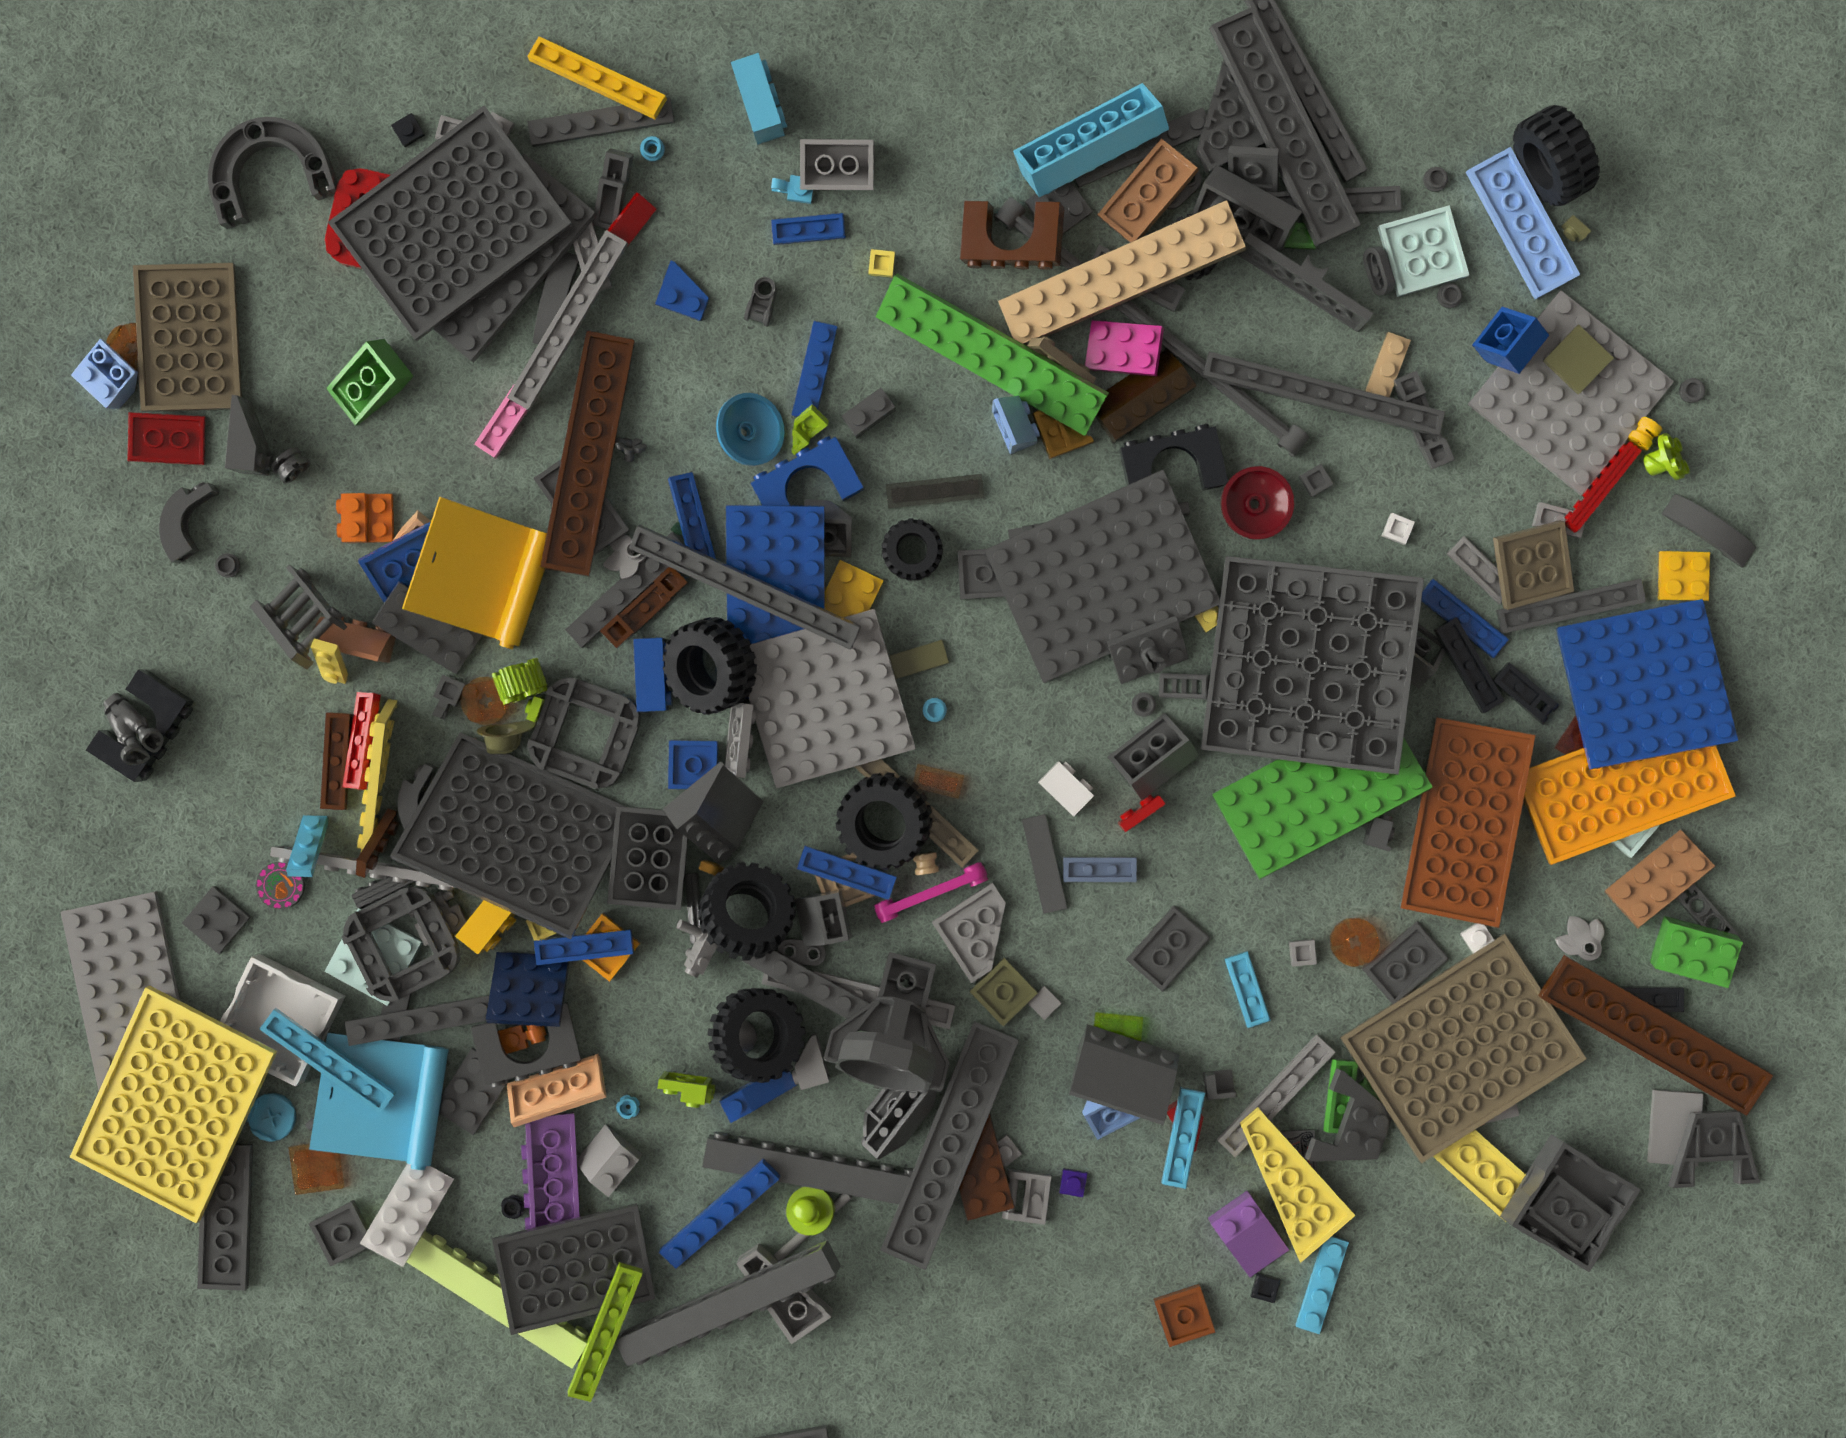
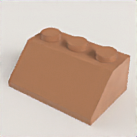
M320 617L319 620H318V622H317V624L315 625V627H316L325 617ZM353 619L352 623L344 622L347 626L345 630L332 624L318 639L338 645L341 653L377 662L390 663L396 637L376 626V629L368 628L367 622Z

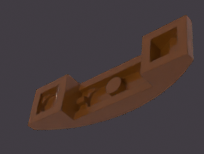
M668 567L619 615L617 614L600 630L616 648H619L637 633L688 583L675 569Z

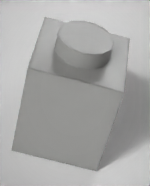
M817 1032L811 1035L801 1053L799 1061L795 1064V1070L792 1071L795 1085L799 1084L801 1090L830 1081Z

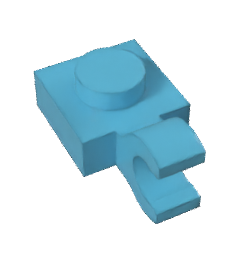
M790 175V182L772 178V191L788 193L787 201L811 204L813 190H800V176Z

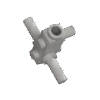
M679 920L677 929L687 932L696 938L693 947L686 950L687 959L684 965L686 966V973L698 978L699 974H704L718 946L715 943L709 944L706 940L708 933H702L700 927L684 920Z

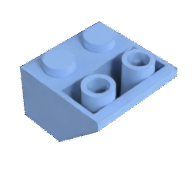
M99 339L71 376L105 408L119 409L135 392L138 372L103 339Z

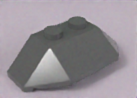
M882 1088L865 1111L861 1144L878 1160L905 1145L934 1107L937 1091L928 1089L927 1092H901Z

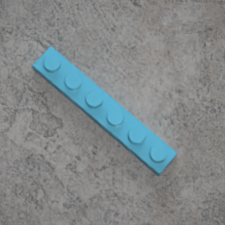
M277 1008L272 1011L259 1028L262 1032L379 1114L396 1093Z

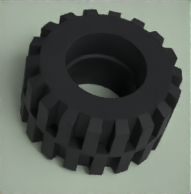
M908 518V520H901L889 528L890 530L885 534L882 543V556L886 566L893 574L907 581H918L930 576L938 568L942 559L943 548L940 536L932 525L925 523L924 520ZM907 536H918L926 544V556L917 564H908L899 557V543Z

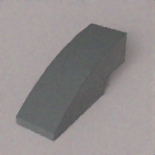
M612 148L606 151L603 173L598 185L595 204L597 217L593 220L594 226L608 229L621 213L629 184L634 154Z

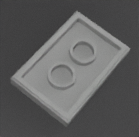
M1652 1090L1647 1162L1675 1164L1690 1112L1702 1111V1093Z

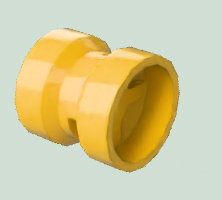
M1641 417L1637 423V429L1631 431L1628 440L1638 448L1648 451L1653 444V438L1658 437L1663 429L1652 419Z

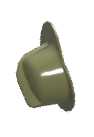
M525 720L506 724L486 725L478 728L477 733L484 736L486 749L489 754H506L517 749L521 742L522 733L533 729L536 723Z

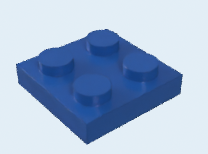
M669 740L668 789H688L718 764V741Z

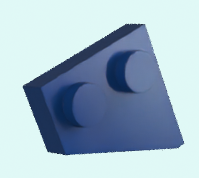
M671 260L655 305L702 321L709 297Z

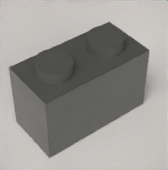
M880 387L843 414L842 419L858 439L895 412L896 408Z

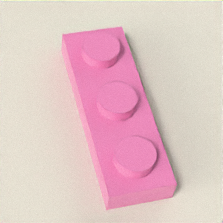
M512 388L474 444L495 459L528 412L527 409L507 398Z

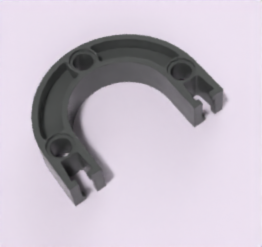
M277 117L250 119L231 129L215 148L208 170L209 191L219 224L226 229L236 227L234 222H229L227 209L233 207L237 215L233 216L235 221H239L242 224L250 222L240 192V173L245 162L254 153L264 148L282 147L295 152L303 165L311 194L317 200L327 198L325 193L322 194L320 192L319 179L327 178L329 186H326V190L335 195L338 184L336 175L326 150L318 140L298 124ZM262 130L261 136L254 139V133ZM318 161H322V167L314 171V165ZM230 190V196L223 200V193Z

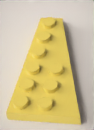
M388 699L380 714H376L375 721L370 726V736L373 737L372 745L370 744L368 747L367 759H371L370 767H367L365 772V782H368V790H364L362 804H366L365 812L361 813L360 826H363V834H359L357 848H360L361 852L379 822V818H375V816L379 814L382 796H378V793H381L383 783H385L391 743H388V739L390 740L394 726V721L390 720V717L397 707V700Z
M1257 1107L1240 1122V1125L1301 1263L1355 1217V1214L1260 1108Z

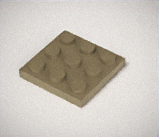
M1559 520L1493 538L1504 609L1509 610L1574 592L1564 521Z

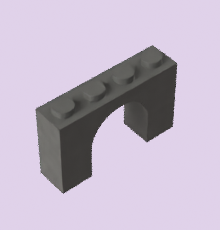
M568 1002L563 1004L560 1027L547 1026L549 1032V1046L539 1058L532 1061H518L506 1053L501 1042L497 1024L483 1023L472 1026V1036L484 1085L490 1084L491 1088L506 1084L505 1080L515 1078V1081L530 1078L529 1074L538 1071L539 1075L553 1072V1067L562 1065L563 1069L576 1066L577 1061L581 1060V1055Z

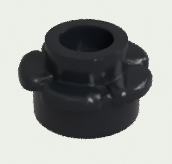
M510 1195L509 1198L506 1197L501 1202V1212L507 1218L517 1219L525 1209L524 1202L516 1195Z

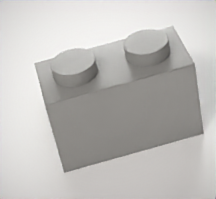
M605 1124L577 1158V1165L589 1182L609 1197L643 1154Z

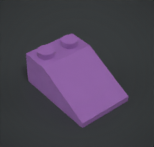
M1245 1191L1208 1217L1215 1231L1249 1277H1252L1289 1251L1248 1191Z

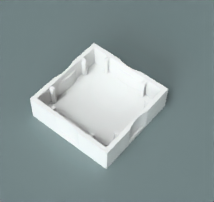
M258 954L250 958L236 987L233 1001L223 1014L220 1022L276 1050L277 1054L268 1073L287 1083L298 1086L305 1081L312 1066L262 1032L259 1028L272 1011L277 1008L324 1041L345 995Z

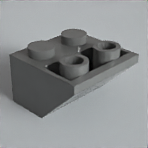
M842 889L795 898L804 946L828 945L848 941L852 937Z

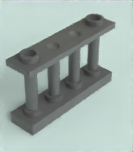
M289 564L286 568L294 577L291 582L270 604L264 605L255 600L250 608L287 656L307 670L314 663L307 655L314 638L319 639L332 624L343 630L347 626L341 620L343 615L336 608L331 607L309 580L311 578L310 574L302 568L297 570ZM301 586L304 592L280 617L277 616L279 613L277 610ZM312 599L315 604L291 630L287 629L289 626L288 622ZM322 612L325 618L301 643L297 642L298 636Z

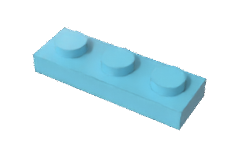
M303 815L286 868L288 876L313 877L328 827L327 816Z

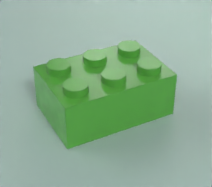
M1664 916L1650 962L1655 969L1729 988L1743 941L1735 934Z

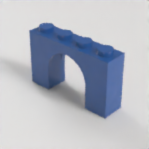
M830 436L818 441V446L812 450L805 448L796 454L797 458L789 462L785 459L775 465L776 469L770 473L763 471L753 477L755 481L751 482L762 505H790L787 498L788 482L796 472L805 468H816L825 472L831 478L843 501L862 492L864 488L837 438L831 439Z

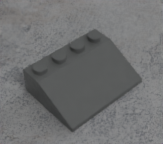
M719 762L664 807L663 810L679 832L720 864L729 859L732 853L739 848L763 801L722 762Z
M616 806L607 904L681 910L688 838L676 829L663 809Z
M1087 1024L1078 1046L1069 1095L1164 1125L1180 1054Z

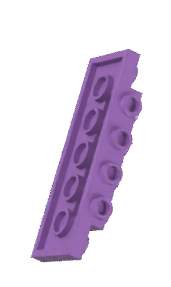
M574 1112L557 1113L526 1123V1145H521L522 1160H527V1169H522L523 1184H528V1193H524V1208H529V1217L525 1218V1230L580 1217Z

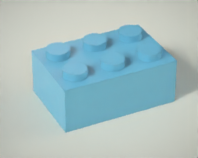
M759 53L732 61L731 65L757 145L785 136L783 128H786L787 124L781 106L776 107L780 103L774 83H768L772 81L766 59L761 61Z

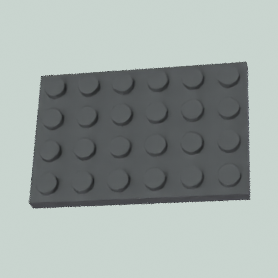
M637 1203L492 1238L511 1335L598 1314L619 1262L642 1268L643 1271L630 1305L655 1299Z

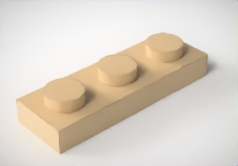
M1387 332L1367 384L1366 392L1390 397L1394 387V380L1397 379L1411 340Z

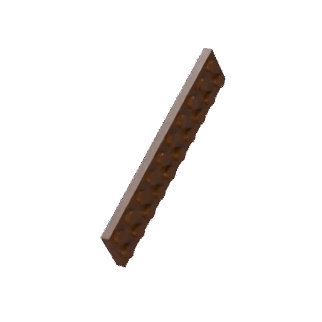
M586 330L541 568L590 577L635 340Z
M1566 955L1562 957L1538 994L1541 999L1746 1116L1773 1077L1765 1069Z

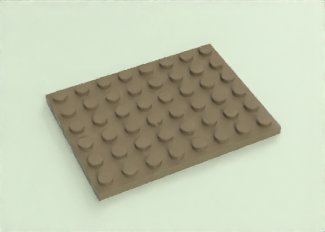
M1505 934L1500 935L1491 943L1470 954L1340 1037L1420 1163L1425 1162L1587 1059L1552 1005L1538 996L1541 988Z

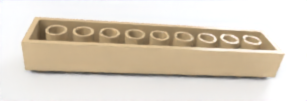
M1226 200L998 302L1013 339L1026 346L1031 338H1042L1043 336L1052 335L1245 251L1246 246Z

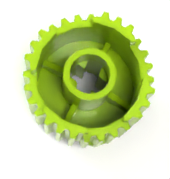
M538 658L527 660V663L514 664L500 669L499 672L492 673L503 705L515 703L526 699L528 696L541 694L548 690Z

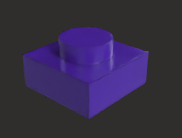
M1063 1168L1059 1193L1083 1198L1087 1172Z

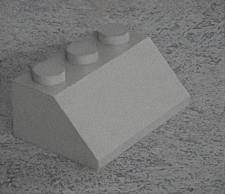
M800 139V190H874V140Z

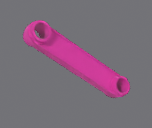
M980 861L963 868L964 875L897 902H893L892 898L881 901L874 905L877 918L880 919L881 923L898 917L899 911L968 883L970 887L988 880L986 869Z

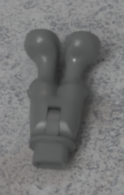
M114 693L104 701V713L118 737V742L127 745L121 751V758L125 764L139 765L150 759L146 749L150 752H158L163 744L161 732L156 728H149L146 717L141 716L126 698L121 697L119 693ZM136 734L139 735L141 744L137 741Z

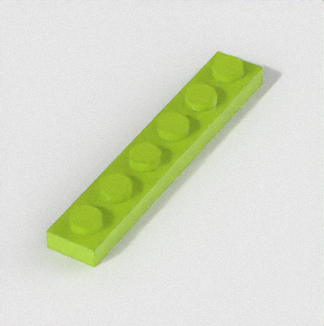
M619 1262L569 1386V1397L588 1402L592 1401L642 1277V1268Z

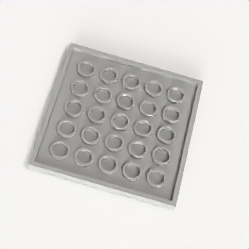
M1560 290L1537 318L1548 332L1549 337L1521 373L1518 374L1497 367L1468 405L1575 492L1582 495L1610 459L1617 453L1619 448L1626 442L1631 431L1638 427L1637 423L1641 417L1647 416L1674 381ZM1578 324L1614 357L1580 394H1576L1543 362L1549 353Z
M875 608L843 617L861 626L851 650L806 629L750 645L751 651L755 652L754 664H757V673H754L756 681L755 685L751 687L752 692L748 697L753 705V710L756 712L755 720L776 788L916 749Z

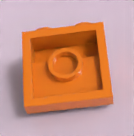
M343 493L341 494V499H337L336 510L338 514H341V523L337 524L336 531L338 538H341L343 543H385L394 540L393 494Z

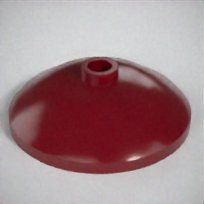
M1263 466L1248 467L1233 475L1225 485L1221 496V510L1228 526L1238 535L1253 540L1266 539L1278 534L1290 521L1294 510V495L1288 481L1277 471ZM1252 500L1258 501L1259 506L1257 509L1251 507Z

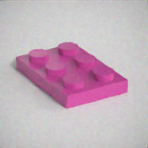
M1092 320L1085 366L1093 371L1157 376L1164 328L1155 325Z

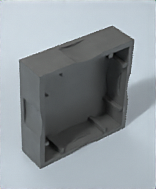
M1551 1134L1500 1217L1514 1228L1539 1243L1548 1245L1564 1258L1590 1272L1606 1247L1612 1231L1624 1218L1641 1189ZM1553 1172L1611 1216L1582 1255L1526 1213L1527 1209H1533L1530 1204Z

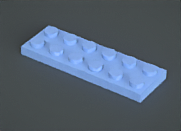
M1511 147L1466 171L1470 182L1535 300L1580 275Z

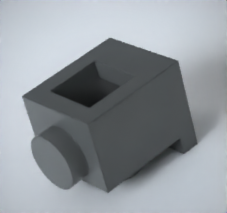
M1382 815L1370 821L1363 844L1390 852L1391 847L1387 846V843L1392 841L1395 828L1392 827L1394 822H1391L1393 817Z

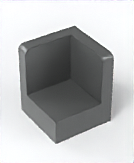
M1232 1070L1203 1072L1205 1096L1208 1100L1237 1097Z

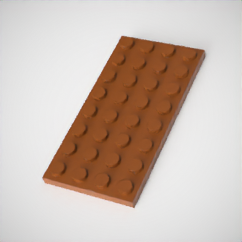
M1436 718L1426 776L1433 788L1421 796L1400 908L1499 928L1536 735Z

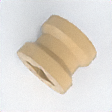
M936 852L917 854L913 858L917 866L915 875L939 872V868L935 864Z

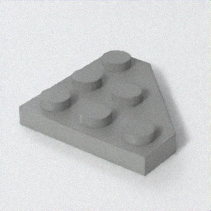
M993 882L932 921V924L971 983L990 972L993 966L1006 905Z

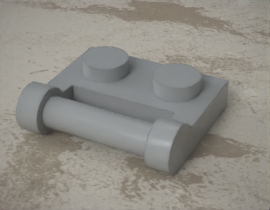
M1008 1169L1007 1177L1009 1178V1186L1015 1206L1019 1180L1026 1181L1022 1212L1015 1211V1208L1002 1212V1218L1045 1225L1051 1175Z

